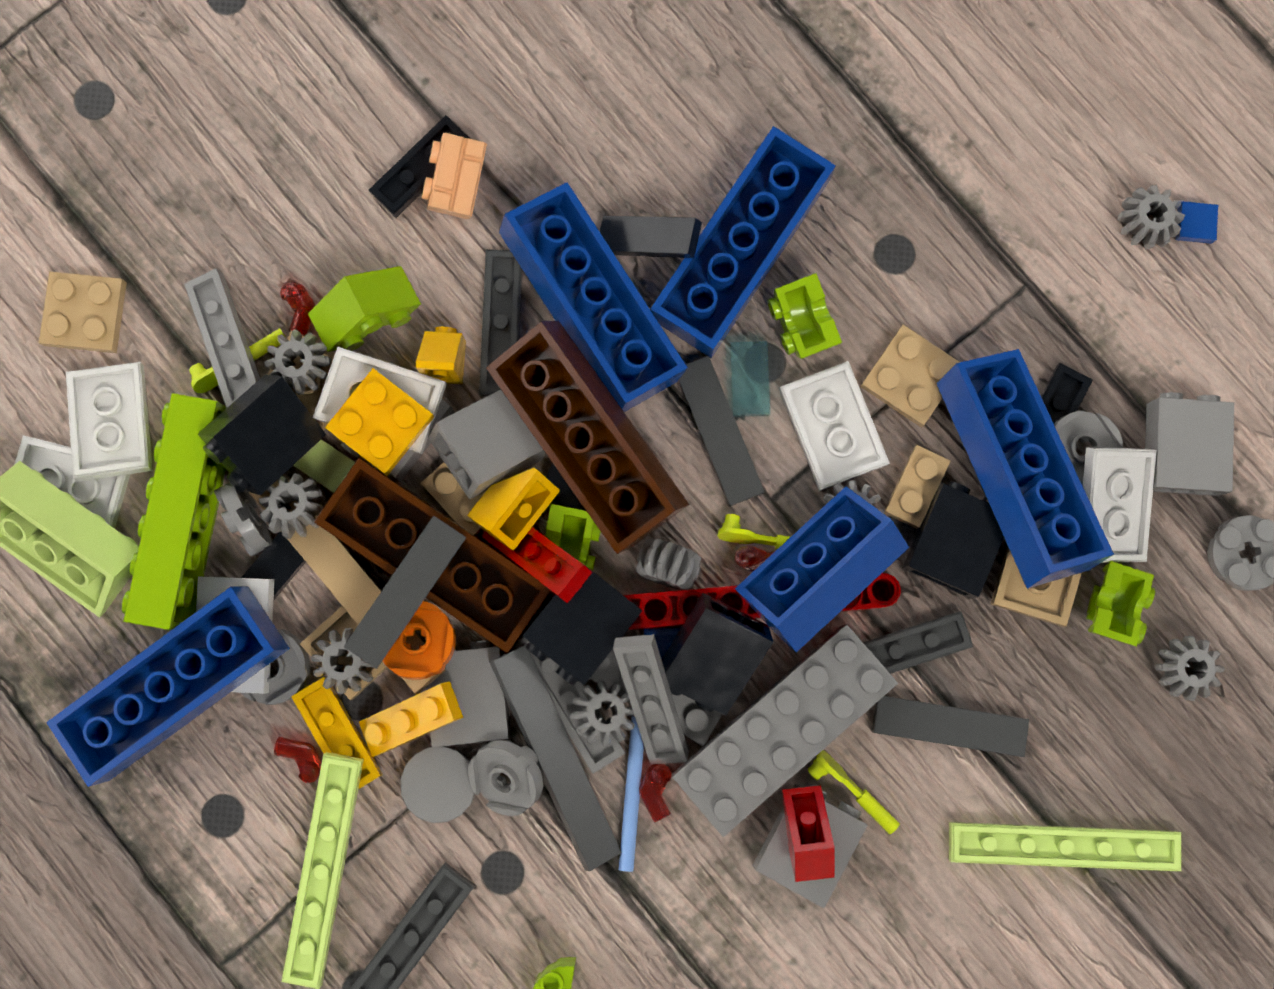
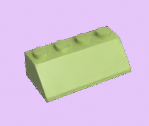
M21 461L17 462L0 476V547L100 618L131 578L130 562L134 553H138L139 546L132 538L118 532L107 524L100 515L86 509L72 495L61 491L47 481L40 472L29 468Z

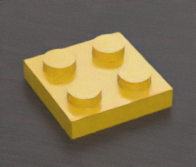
M372 368L325 428L388 476L435 416Z

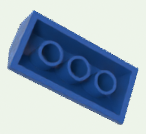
M846 486L742 581L735 590L774 633L797 653L897 560L909 546L889 517Z

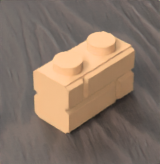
M443 133L440 142L433 140L429 163L436 164L433 178H425L421 199L428 200L427 210L463 219H470L472 217L487 146L485 142L449 133Z

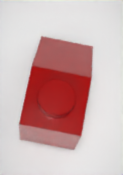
M821 785L782 789L788 847L795 882L835 878V846Z

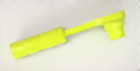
M280 328L249 346L254 361L268 353V346L278 347L281 345L277 337L281 334L285 335ZM201 363L190 367L189 372L192 375L191 387L196 393H205L218 386L213 367L205 369Z
M736 514L725 515V522L718 529L717 534L720 540L739 544L757 543L775 546V549H778L791 537L778 534L776 537L755 534L750 530L741 529L739 524L740 516Z
M822 750L816 755L813 764L808 768V772L814 779L819 780L823 775L831 774L856 796L855 801L888 834H892L897 830L900 823L866 789L862 791L826 751Z

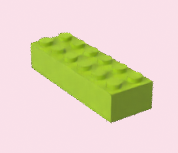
M171 393L170 402H167L163 408L162 423L165 426L162 440L157 441L154 449V461L157 464L154 477L149 479L146 487V498L149 502L146 515L141 517L138 525V536L141 537L138 553H134L130 562V574L133 577L130 591L128 590L122 600V612L125 614L123 622L172 630L196 612L198 577H204L219 505L214 490L223 486L226 471L222 463L217 464L205 453L203 446L206 444L198 433L226 409V406L218 401Z

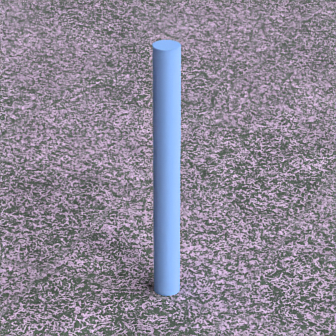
M631 716V721L635 726L630 730L620 844L622 853L619 856L618 870L626 872L634 871L644 744L635 716Z

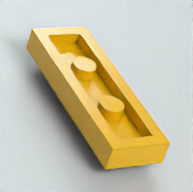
M322 677L292 695L291 698L323 754L329 752L364 759L359 789L382 776L383 773L375 759L371 757L367 745L333 686L330 689L323 687L326 677Z
M448 681L359 721L370 755L374 757L464 717L451 682Z

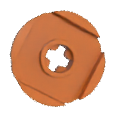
M423 601L384 658V664L397 676L409 680L427 679L442 673L446 664L451 660L456 646L455 630L448 616L434 604ZM415 630H421V636L426 638L425 644L420 645L418 650H412V645L406 643L407 636H414Z

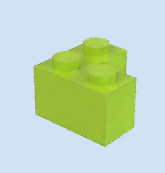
M402 266L344 276L308 315L321 341L326 345L327 352L336 351L337 347L353 351L365 343L363 339L368 334L377 331L382 326L390 325L391 328H397L411 320L410 314L421 305V302Z

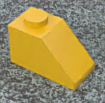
M444 326L435 327V332L424 331L416 359V369L418 372L445 381L447 384H463L466 340L463 334L457 333L455 328Z
M531 468L491 485L467 516L489 535L514 551L560 490L537 469Z

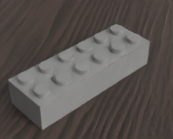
M847 624L841 625L709 740L704 747H701L693 754L687 762H684L672 773V778L722 837H724L893 689L898 682Z

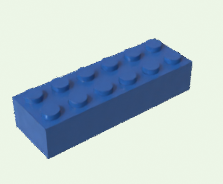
M773 126L699 235L695 257L683 259L650 308L660 326L712 358L831 180L836 165Z
M568 182L504 214L499 234L554 320L562 324L623 412L628 411L678 382L688 367Z
M1016 349L956 363L936 384L1026 588H1032L1089 571L1113 556L1114 553L1020 350Z
M231 586L46 723L86 785L90 787L104 783L116 777L280 657L290 647L248 586Z

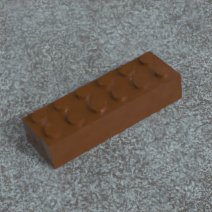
M541 321L486 367L616 554L632 548L690 505L559 321Z
M358 458L314 523L391 575L397 570L433 516L464 535L466 540L426 598L508 653L550 590L515 562L363 459Z

